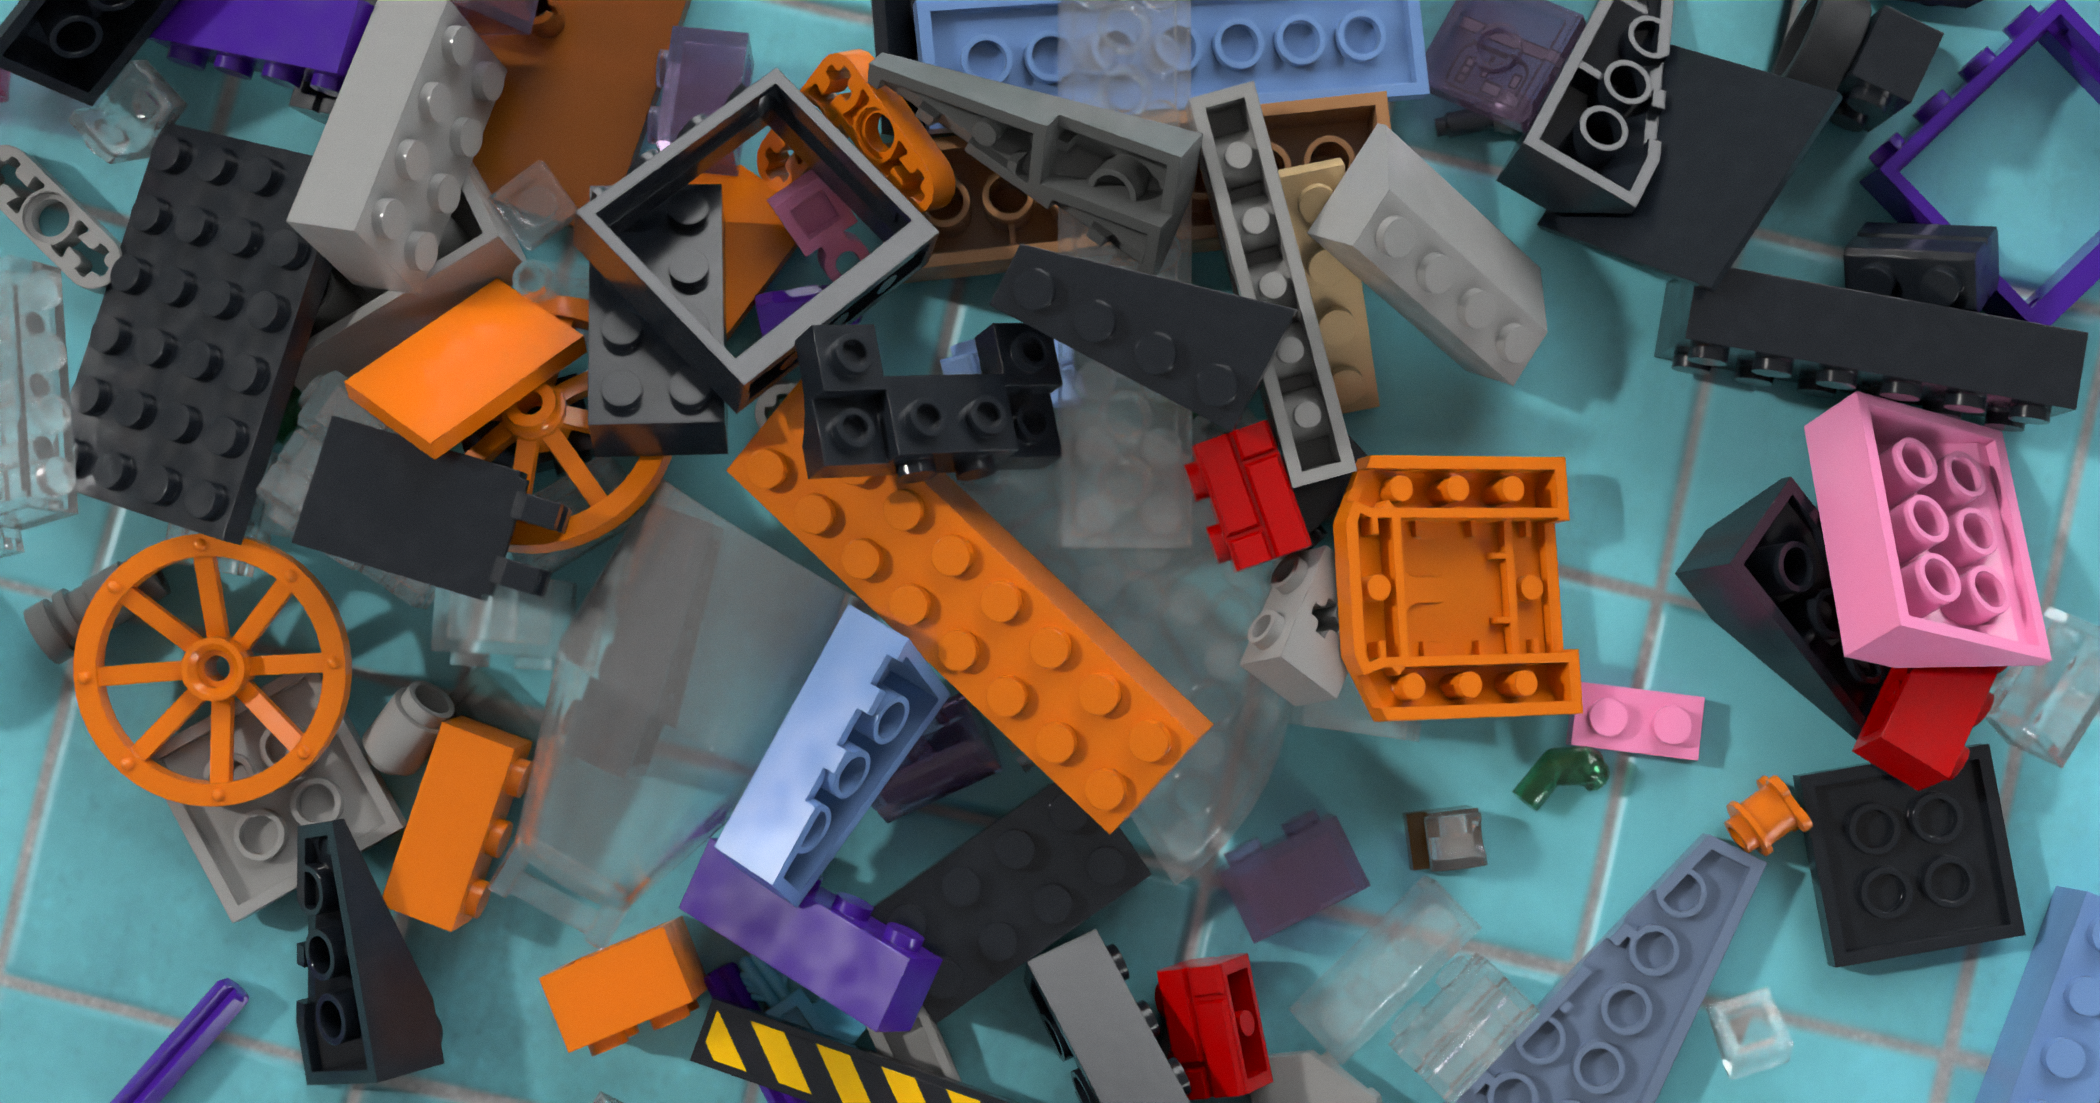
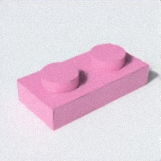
M1581 682L1583 713L1569 715L1566 745L1698 761L1705 697Z

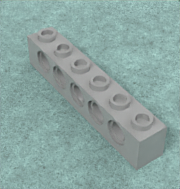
M1251 81L1189 98L1184 110L1190 130L1203 133L1199 166L1233 293L1299 310L1258 386L1266 417L1291 486L1296 488L1355 472L1357 467L1255 83Z

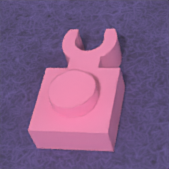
M812 169L767 199V202L805 257L818 249L817 258L819 265L833 282L842 276L836 268V260L842 253L852 251L860 261L870 254L855 234L845 231L858 222L851 209Z

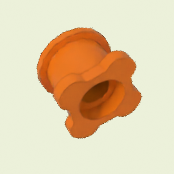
M1775 774L1770 778L1763 775L1756 780L1759 790L1740 804L1733 800L1726 806L1731 818L1725 821L1724 825L1735 843L1747 853L1755 849L1761 855L1767 857L1773 852L1772 844L1790 831L1796 832L1800 829L1806 832L1813 827L1808 814L1791 795L1787 785Z

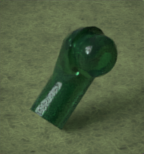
M1588 746L1551 748L1539 757L1513 789L1512 793L1537 812L1558 786L1580 785L1585 786L1588 791H1596L1602 788L1610 776L1609 766L1599 751Z

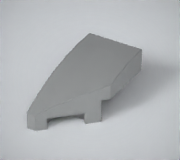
M1314 1050L1268 1054L1273 1082L1250 1093L1252 1103H1382V1096L1373 1087L1366 1088L1340 1067L1339 1063L1341 1061L1328 1051L1322 1055H1319Z

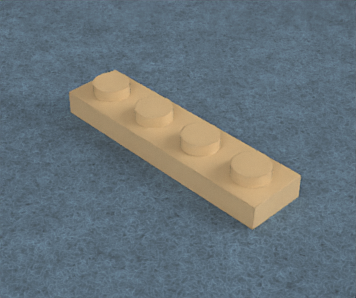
M1339 157L1280 169L1278 173L1342 414L1380 407L1362 281L1307 234L1345 175V164Z

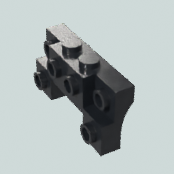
M992 323L975 337L982 374L884 376L874 324L811 325L795 340L804 393L805 417L802 449L808 479L896 475L898 483L909 484L929 480L935 477L937 473H955L957 480L971 481L991 476L999 470L1044 469L1063 456L1050 393L1063 385L1054 339L1025 323Z

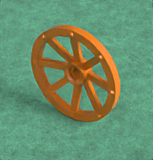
M558 295L527 297L573 329L582 328L589 331V300ZM588 370L555 386L559 375L558 372L491 421L502 422L465 453V455L492 462L515 442L516 451L513 469L527 474L526 480L530 482L526 493L532 495L539 452L551 451L590 506V508L570 516L565 534L517 520L508 552L525 554L556 552L586 544L605 535L630 518L647 501L668 468L672 455L640 456L624 481L608 496L567 440L571 430L590 434L588 410L569 406L588 396ZM542 406L537 413L526 415L531 408Z
M199 533L171 538L147 547L120 565L105 580L86 609L79 627L74 650L73 679L76 699L86 728L103 755L120 773L141 788L167 800L195 806H227L255 800L281 789L301 776L321 757L332 742L346 712L352 683V656L345 624L336 604L321 582L303 564L281 549L258 539L244 536L242 544L237 545ZM217 557L246 562L276 578V581L234 636H230ZM193 558L207 638H203L138 587L153 574L165 567ZM292 595H294L311 619L317 633L321 652L254 656L251 649ZM122 606H125L186 653L182 660L105 666L108 638ZM221 656L228 661L230 671L226 678L221 676L217 670V661ZM323 673L318 706L305 733L253 681L255 676ZM183 680L187 690L134 744L116 718L106 686ZM235 696L289 750L282 759L271 767L253 776L233 780ZM206 701H211L210 781L180 775L151 759Z

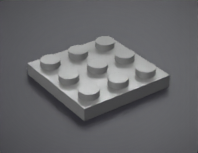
M323 673L283 674L260 688L305 733L318 706ZM240 700L235 701L233 780H238L264 771L289 752ZM345 712L332 742L321 757L301 776L277 791L255 800L227 806H195L165 799L232 923L246 919L297 890V826L344 818L360 852L363 853L404 830L407 825V821L379 770L368 760L362 739L347 712ZM211 715L171 737L151 759L180 775L210 781Z

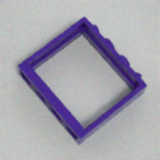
M2055 0L2039 12L2031 4L2026 7L2002 30L2009 37L2008 41L1995 53L1988 46L1983 48L1957 72L1964 82L1951 95H1948L1943 89L1939 90L1912 115L1920 123L1905 138L1898 132H1895L1870 154L1868 159L1875 167L1859 183L1898 223L1951 225L1900 171L2037 41L2100 105V36L2065 0ZM2100 230L2025 301L1999 275L1998 287L1992 296L1987 298V303L1982 310L1990 315L2051 326L2100 279Z

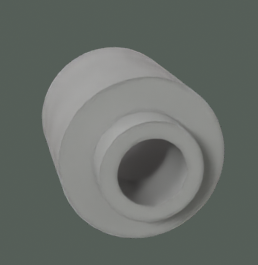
M420 680L412 682L409 687L397 690L363 734L362 743L370 763L376 769L388 775L409 776L416 773L431 754L441 723L451 719L455 712L454 704L449 696L434 684Z

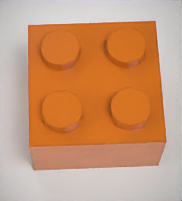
M683 916L564 964L539 978L568 1053L588 1046L591 1056L601 1054L629 1041V1037L640 1032L637 1024L649 1020L653 1031L690 1016L691 1011L700 1007L697 998L707 990L704 982L706 973Z

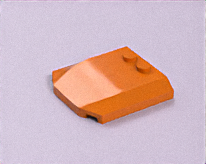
M1369 455L1357 459V471L1352 472L1333 522L1341 658L1373 722L1582 714L1583 703L1579 649L1564 650L1555 531L1556 523L1570 521L1566 458Z

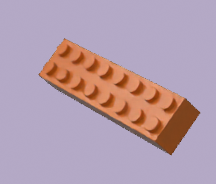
M801 379L726 471L891 628L909 638L930 665L1106 832L1111 834L1132 815L1214 724L946 473H937L935 477L929 480L909 484L898 483L896 475L808 479L802 449L805 410Z

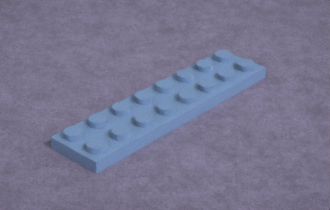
M915 0L913 4L919 62L1136 117L1185 112L1184 108L1189 98L1251 81L1255 83L1260 104L1387 91L1388 102L1421 100L1430 94L1420 0ZM939 122L932 126H928L925 123L929 134L953 133Z

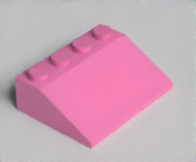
M1860 391L1854 392L1804 426L1844 657L1893 668L2042 666L2052 661L2002 431Z

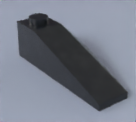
M1597 0L1533 112L1529 124L1521 133L1496 181L1550 212L1626 214L1633 212L1660 161L1662 141L1657 140L1659 115L1665 109L1666 91L1662 90L1664 60L1670 52L1674 0Z

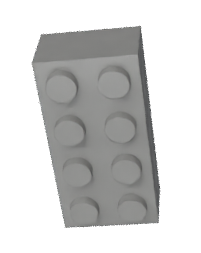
M377 0L286 222L353 285L420 295L427 275L436 263L438 247L450 216L459 204L461 188L474 156L481 148L483 132L495 101L502 94L504 78L508 70L450 0Z

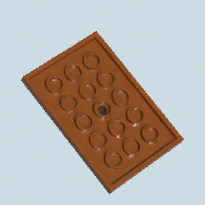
M450 0L508 70L504 78L502 94L495 101L484 129L481 148L474 156L472 162L497 204L574 229L576 211L590 201V186L614 185L627 175L628 169L638 158L692 0Z

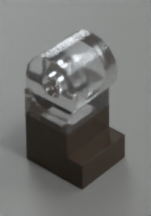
M1461 805L1403 813L1410 870L1431 868V872L1488 865L1481 831L1482 816L1478 808Z

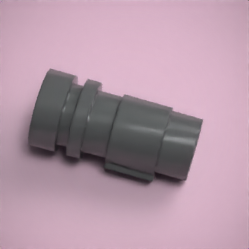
M128 559L112 564L84 580L82 585L72 591L65 588L60 589L52 594V602L48 599H43L24 610V619L30 633L41 650L54 663L62 664L74 657L75 643L86 609L105 580ZM162 570L153 574L138 587L156 602L171 594L169 583ZM122 606L112 629L137 615L125 606Z

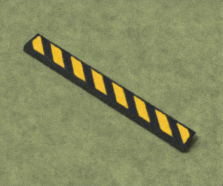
M713 995L690 1058L692 1062L810 1103H1020Z

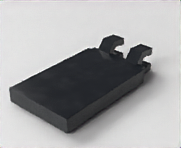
M332 415L291 543L483 601H488L489 596H494L497 584L545 598L552 572L507 559L506 555L517 520L565 534L573 508L527 494L526 491L530 481L526 480L527 474L519 470L451 450L434 460L401 435Z

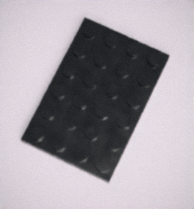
M167 122L161 123L120 246L122 256L117 259L111 269V285L106 288L96 321L91 329L90 339L75 384L71 389L70 399L55 444L50 453L43 482L237 545L242 544L333 267L325 257L286 222L313 157L312 155Z

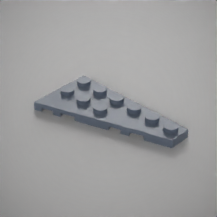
M1702 833L1443 1103H1655L1767 862L1710 834Z

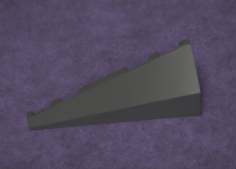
M884 52L869 63L868 83L874 88L878 89L885 85L915 105L918 108L915 116L928 126L939 122L966 141L968 144L964 151L1045 208L1049 209L1057 205L1087 226L1089 230L1086 237L1099 246L1110 242L1137 261L1139 264L1136 271L1155 276L1160 273L1194 191L1203 133Z

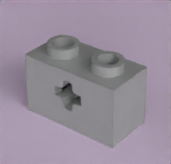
M1325 545L1287 555L1277 565L1271 577V591L1261 614L1253 621L1249 628V643L1239 666L1295 707L1337 699L1348 673L1340 651L1335 552Z

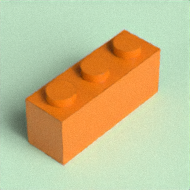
M463 715L441 723L382 895L388 909L450 932L471 921L472 918L478 919L487 905L492 890V883L485 880L492 858H500L512 833L513 823L506 820L514 797L520 798L523 795L532 776L534 763L527 760L533 741Z

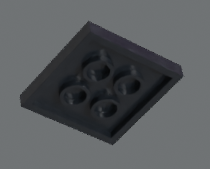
M1979 743L1966 746L1970 749L1967 762L1959 774L1951 781L1944 780L1921 791L1915 790L1870 762L1792 775L1797 803L1808 814L1813 823V827L1803 832L1827 964L1829 966L1837 968L2026 935L1989 744Z

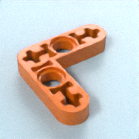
M862 49L833 53L825 57L800 91L814 106L821 110L822 114L847 139L851 138L858 150L921 214L943 208L949 204L954 196L956 185L954 171L949 161L902 96L886 85L876 89L868 83L869 63L875 58L869 52ZM847 86L851 90V92L843 93L839 95L836 94L837 92L844 91L847 88ZM882 114L890 120L893 126L894 141L891 148L883 143L879 135L878 124ZM771 129L758 148L756 162L761 178L766 181L771 190L779 192L811 170V168L795 152L790 156L788 151L792 149Z

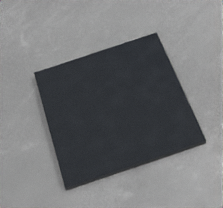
M1670 44L1669 55L1664 60L1662 90L1666 91L1665 109L1659 115L1657 140L1662 141L1660 161L1636 208L1631 214L1550 212L1546 210L1537 225L1540 229L1714 293L1843 97L1839 92Z

